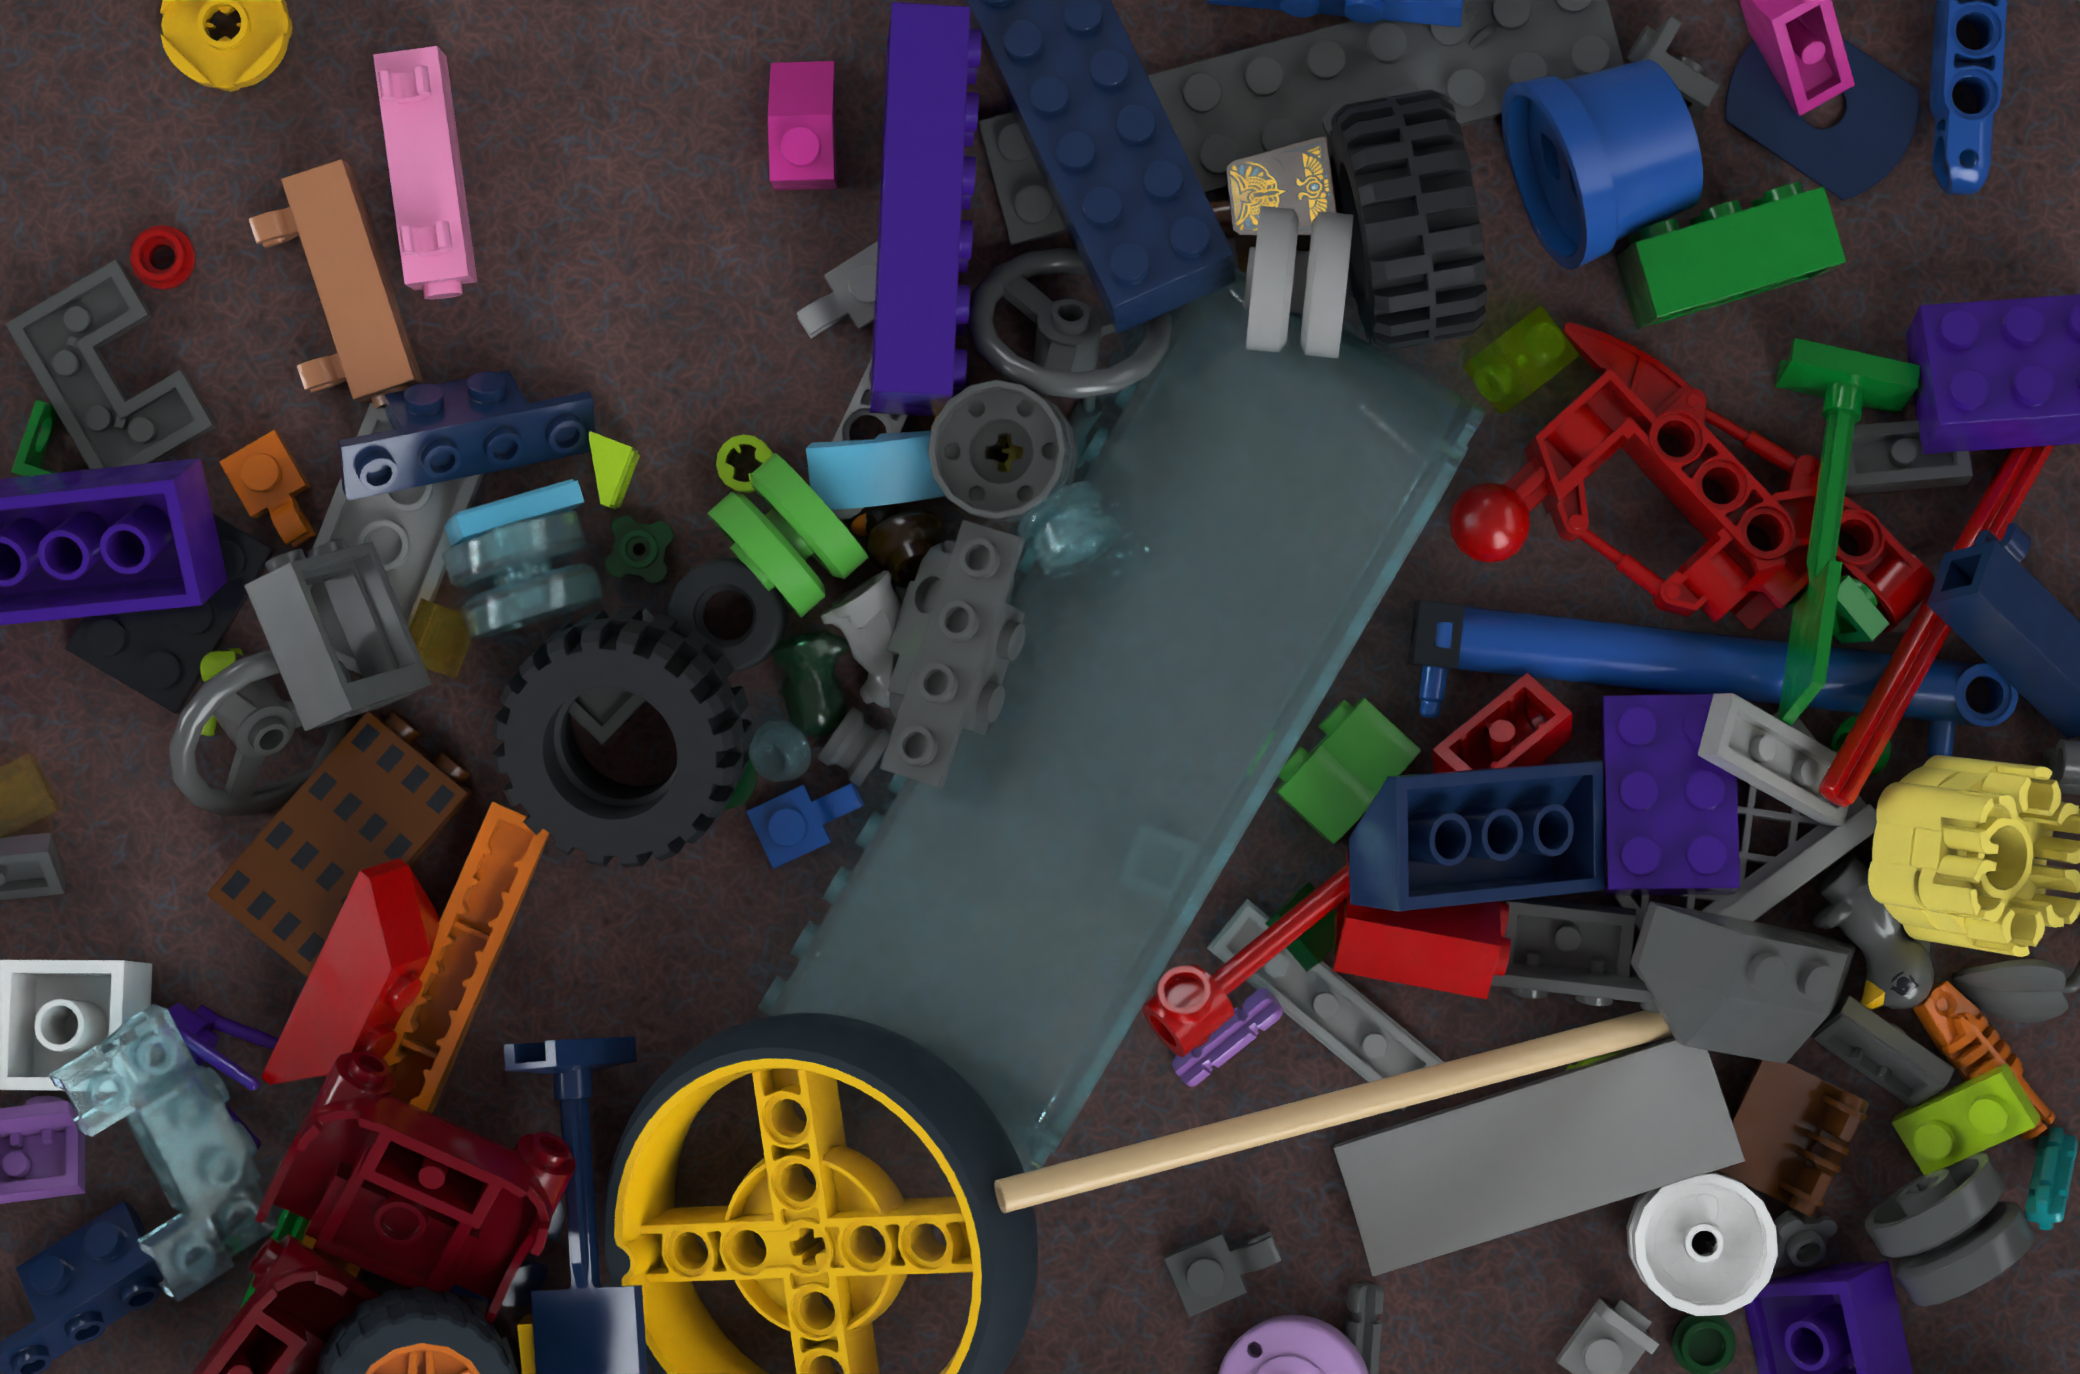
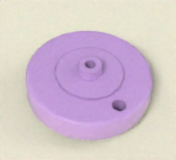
M1295 1314L1275 1316L1248 1329L1230 1347L1218 1374H1369L1361 1354L1341 1331L1317 1318Z

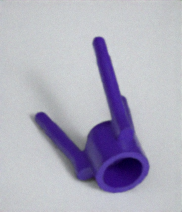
M180 1002L174 1004L157 1023L152 1032L150 1044L165 1054L162 1060L163 1065L180 1075L251 1150H258L261 1146L260 1140L189 1064L199 1067L206 1061L249 1090H256L259 1087V1081L254 1076L215 1050L219 1035L212 1030L215 1029L274 1050L279 1038L224 1018L203 1004L195 1012Z

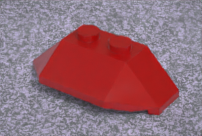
M397 858L359 871L263 1071L261 1078L269 1085L328 1075L335 1060L344 1053L368 1051L383 1058L393 1047L397 1038V1033L394 1029L404 1009L416 999L422 988V981L419 978L431 956L441 919L410 866L402 859Z

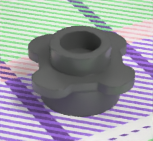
M1796 1209L1788 1210L1778 1216L1774 1221L1778 1247V1257L1774 1267L1782 1268L1787 1264H1794L1798 1267L1813 1268L1821 1264L1827 1256L1826 1244L1828 1239L1837 1232V1225L1833 1218L1830 1216L1817 1218L1815 1213L1810 1217Z

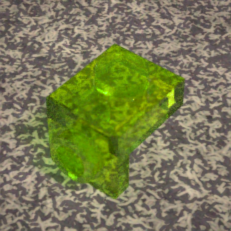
M1540 305L1466 362L1464 370L1473 380L1480 394L1490 402L1497 413L1502 415L1532 394L1580 356V354L1542 305Z

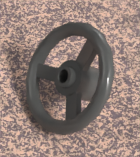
M1059 247L1025 252L994 267L972 293L967 326L978 354L1004 379L1024 385L1038 394L1080 399L1117 393L1149 376L1169 348L1172 318L1170 313L1166 312L1146 321L1144 341L1131 357L1109 368L1096 370L1100 339L1103 335L1115 332L1105 307L1094 309L1088 304L1074 299L1053 302L1027 280L1031 277L1057 273L1089 276L1077 249ZM1002 296L1037 325L1033 362L1017 356L998 336L993 323L995 305Z
M271 649L238 659L206 681L181 711L169 744L172 780L192 805L217 815L244 816L265 813L285 805L359 722L360 714L331 724L326 743L318 753L311 769L298 772L283 781L255 789L264 757L280 751L292 737L295 728L302 727V723L293 702L282 700L266 678L280 673ZM338 660L347 682H354L344 664ZM212 715L237 747L225 790L208 784L197 770L195 749L203 727Z

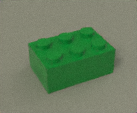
M1799 181L1764 192V197L1750 202L1752 208L1742 210L1739 200H1734L1701 211L1702 215L1690 219L1691 226L1679 229L1677 219L1674 218L1639 229V234L1628 238L1630 246L1616 256L1636 329L1638 330L1818 277L1845 263L1846 259L1824 186L1804 192L1802 182Z

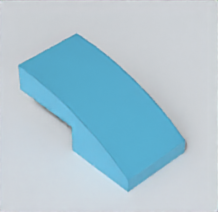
M931 431L883 433L872 440L815 442L806 448L810 487L831 510L882 506L946 496L932 474L928 453Z

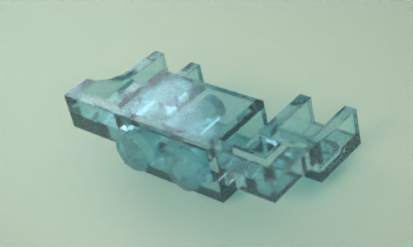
M152 1004L127 1019L117 1030L98 1045L49 1074L54 1086L65 1090L78 1114V1117L73 1119L78 1131L93 1137L125 1117L171 1207L181 1212L137 1240L141 1250L154 1258L165 1280L160 1282L159 1285L165 1295L178 1302L182 1301L233 1268L234 1264L231 1257L279 1227L271 1209L263 1224L254 1221L263 1197L256 1182L261 1178V1175L252 1159L258 1153L257 1147L246 1128L239 1122L234 1123L224 1105L230 1099L224 1082L211 1067L206 1069L195 1063L167 1008Z

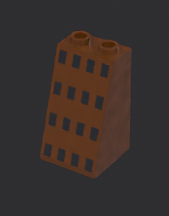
M393 709L386 716L379 711H368L206 894L306 977H309L359 871L397 858L402 859L412 870L476 792L474 788L465 782L471 772L444 750H440L435 757L416 742L417 738L421 735V731L407 718Z

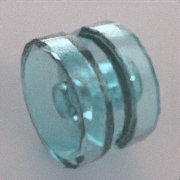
M576 511L563 512L541 518H528L484 532L479 535L480 537L463 542L442 553L452 585L462 588L477 587L493 582L495 585L493 589L472 596L459 609L469 640L487 638L520 629L584 608L606 598L596 567L579 563L557 569L553 568L554 563L578 554L588 543L579 514Z

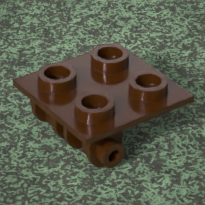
M1760 1059L1731 1117L1745 1161L1717 1171L1812 1217L1813 1213L1816 1214L1819 1207H1824L1826 1202L1822 1200L1835 1173L1840 1174L1843 1169L1839 1165L1844 1155L1849 1156L1851 1150L1848 1147L1861 1120L1866 1121L1868 1116L1865 1115V1112L1870 1103L1788 1062L1784 1064Z

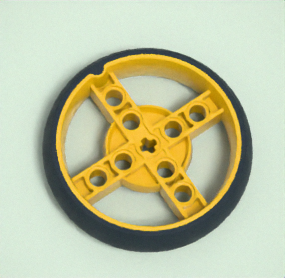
M792 1013L752 1020L732 1026L710 1036L687 1051L657 1079L643 1096L630 1117L617 1146L606 1187L603 1233L611 1285H642L647 1363L655 1374H769L745 1356L726 1337L700 1300L692 1281L735 1280L743 1296L762 1316L775 1325L790 1331L797 1374H841L832 1365L830 1357L839 1362L844 1374H880L872 1322L881 1316L893 1303L908 1274L973 1272L972 1300L968 1323L954 1356L940 1374H1004L1024 1336L1032 1311L1037 1284L1039 1248L1034 1206L1008 1213H1002L994 1190L995 1180L1024 1173V1170L1010 1138L993 1111L978 1092L955 1069L933 1052L887 1028L845 1016L825 1013ZM752 1073L764 1158L745 1176L733 1194L729 1206L674 1208L678 1161L684 1140L694 1118L715 1092L732 1081ZM837 1080L858 1088L878 1100L908 1125L938 1162L955 1196L903 1198L896 1184L879 1165L862 1153L847 1147ZM793 1100L804 1109L807 1117L806 1122L801 1120L795 1113ZM803 1165L814 1174L816 1186L811 1184L805 1177ZM931 1224L942 1231L946 1239V1246L935 1239L930 1228ZM871 1226L877 1229L883 1236L886 1244L885 1248L879 1245L873 1238ZM754 1232L759 1234L764 1240L766 1251L757 1244ZM696 1234L706 1243L708 1252L699 1245ZM821 1293L831 1300L835 1313L823 1303Z

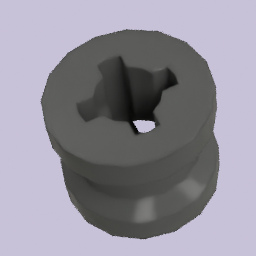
M852 707L817 759L827 766L839 765L847 771L849 781L860 787L886 750L891 732L885 728L875 730L865 723L864 714Z

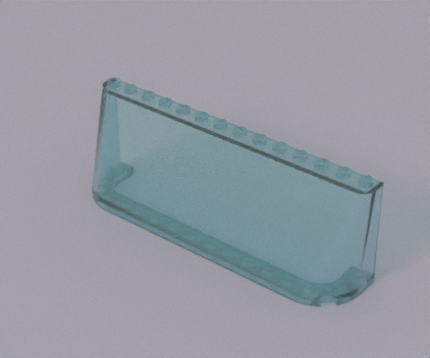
M1235 267V283L1187 303L1177 321L1172 319L1167 353L1149 376L1120 391L1114 404L1123 408L1124 411L1112 431L1100 426L1088 445L1082 459L1092 465L1080 486L1072 483L1060 502L1050 510L1049 514L1059 519L1046 542L1040 537L1035 536L1021 559L1017 569L1027 574L1015 596L1011 595L1008 604L1026 613L1023 620L1026 631L1025 640L1018 657L1009 662L1002 683L1005 689V698L999 716L994 722L989 723L985 736L962 729L943 789L897 774L894 775L887 789L897 794L885 817L876 811H873L855 842L856 845L865 849L853 871L843 866L840 867L822 898L832 904L820 927L809 921L790 952L791 955L800 959L788 982L776 976L757 1008L767 1014V1017L792 1013H825L851 1017L887 1028L933 1052L955 1069L978 1092L993 1111L1010 1138L1024 1173L1043 1167L1051 1152L1054 1154L1080 1113L1438 505L1469 449L1467 444L1480 426L1485 414L1484 407L1382 349L1371 345L1368 341L1343 327L1338 358L1305 355L1300 346L1302 313L1290 312L1287 343L1279 353L1246 349L1249 307H1244L1247 273L1242 272L1237 267Z

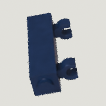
M2014 522L2008 524L2005 536L2001 541L1987 529L1979 534L1974 546L1944 553L1926 605L2067 739L2080 737V620H2077L2020 564L2030 549L2031 538Z

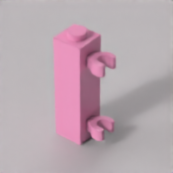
M438 46L373 54L404 284L414 291L423 290L424 299L433 300L460 296L463 294L461 284L477 282L447 56Z

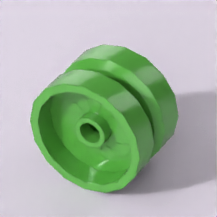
M774 453L750 475L752 487L770 509L767 514L764 515L745 495L736 492H730L707 514L733 544L730 547L731 551L752 571L761 584L768 591L776 587L783 595L785 603L799 617H803L825 597L824 584L806 563L805 560L812 556L831 576L845 579L869 557L854 536L814 490L783 458Z

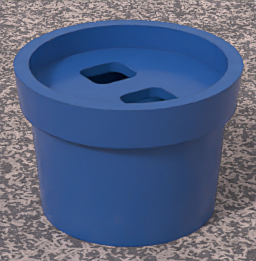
M1649 59L1640 60L1565 80L1550 75L1513 83L1506 90L1502 105V131L1507 161L1535 235L1547 253L1560 266L1569 270L1583 266L1609 253L1614 247L1615 241L1636 233L1641 228L1661 222L1694 207L1700 200L1703 188V165L1696 130L1679 89L1665 69L1655 61Z

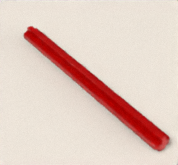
M2055 445L2009 449L1952 551L1974 546L1979 534L1987 529L2000 541L2002 540L2008 524L2014 519ZM1930 593L1924 599L1819 785L1820 794L1838 806L1846 807L1855 802L1952 629L1926 605Z

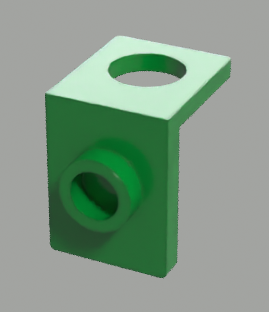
M38 399L35 401L11 470L12 473L21 476L58 473L41 467L58 418V414L51 403Z

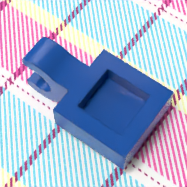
M850 783L816 800H813L807 785L803 784L746 811L774 869L832 842L833 840L825 823L865 805L854 783Z

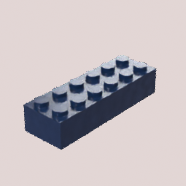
M961 0L962 6L971 7V27L982 29L981 48L1116 333L1119 334L1235 283L1234 252L1112 1Z

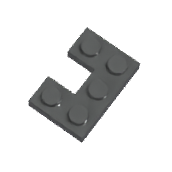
M116 259L5 323L89 469L156 463L218 427L189 376L182 370L175 372L131 399L127 398L99 349L152 319L154 316L123 263Z

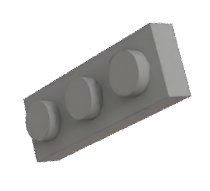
M1734 693L1714 694L1698 756L1824 826H1844L1849 805L1846 807L1838 806L1824 798L1819 792V785L1837 753Z

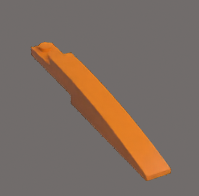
M492 801L439 921V928L431 956L419 978L422 981V988L416 999L404 1009L394 1029L397 1033L396 1041L390 1051L383 1057L395 1079V1087L391 1096L429 1113H433L550 834L545 829H542L536 835L523 822L527 817L526 815ZM307 1235L304 1236L302 1243L359 1280L361 1279L364 1272L361 1267L314 1247L316 1239Z

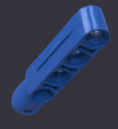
M2007 0L1935 1L1930 85V109L1935 119L1932 166L1938 184L1946 194H1976L1983 187L1989 175L1992 159L1994 113L1998 109L2002 97ZM1958 22H1969L1977 28L1981 39L1978 50H1971L1960 44L1956 35ZM1955 85L1967 86L1975 94L1977 107L1974 114L1963 113L1955 106L1952 98ZM1945 164H1947L1948 173H1947V171H1946V169H1945Z

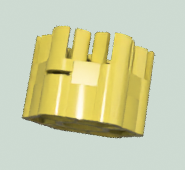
M1935 755L1928 759L1922 767L1911 771L1899 782L1888 785L1879 797L1876 808L1877 824L1873 838L1872 862L1868 872L1870 892L1876 901L1884 904L1892 917L1903 924L1906 933L1914 939L2017 957L2027 956L2030 954L2028 946H2037L2043 937L2045 926L2057 928L2064 927V924L2071 925L2080 913V900L2045 895L2046 889L2072 893L2080 892V873L2077 870L2046 865L2047 860L2071 864L2080 863V841L2052 837L2053 831L2080 834L2079 806L2061 802V790L2057 780L2050 779L2053 772L2049 768Z

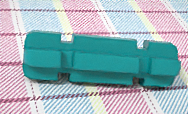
M2058 1126L2051 1127L2049 1135L2039 1137L2037 1156L2035 1157L2029 1185V1195H2027L2024 1210L2027 1221L2038 1223L2040 1230H2051L2054 1223L2064 1220L2066 1200L2068 1199L2078 1148L2076 1137L2065 1134L2063 1127Z

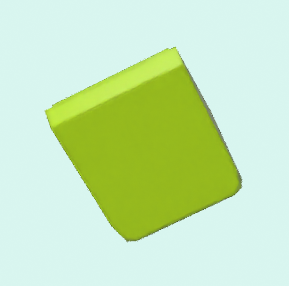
M589 431V442L600 504L616 510L617 507L620 508L640 455L638 450L631 446Z

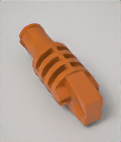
M1949 981L1934 983L1926 999L1912 1008L1936 1048L1942 1055L1947 1057L1949 1064L1959 1071V1076L1964 1082L2007 1063L2041 1117L2036 1127L2019 1134L2020 1138L2026 1141L2044 1132L2047 1127L2041 1121L2044 1120L2047 1124H2052L2056 1115L2045 1105L2023 1078L2022 1060L2016 1053L2011 1052L2010 1046L2004 1039L1999 1037V1032L1995 1027L1988 1024L1986 1016Z

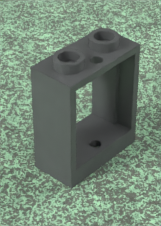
M343 538L333 540L306 552L308 558L305 557L302 549L284 553L265 562L268 574L244 585L305 731L387 706L432 685L373 541L347 548ZM324 582L363 679L351 683L347 682L307 585Z

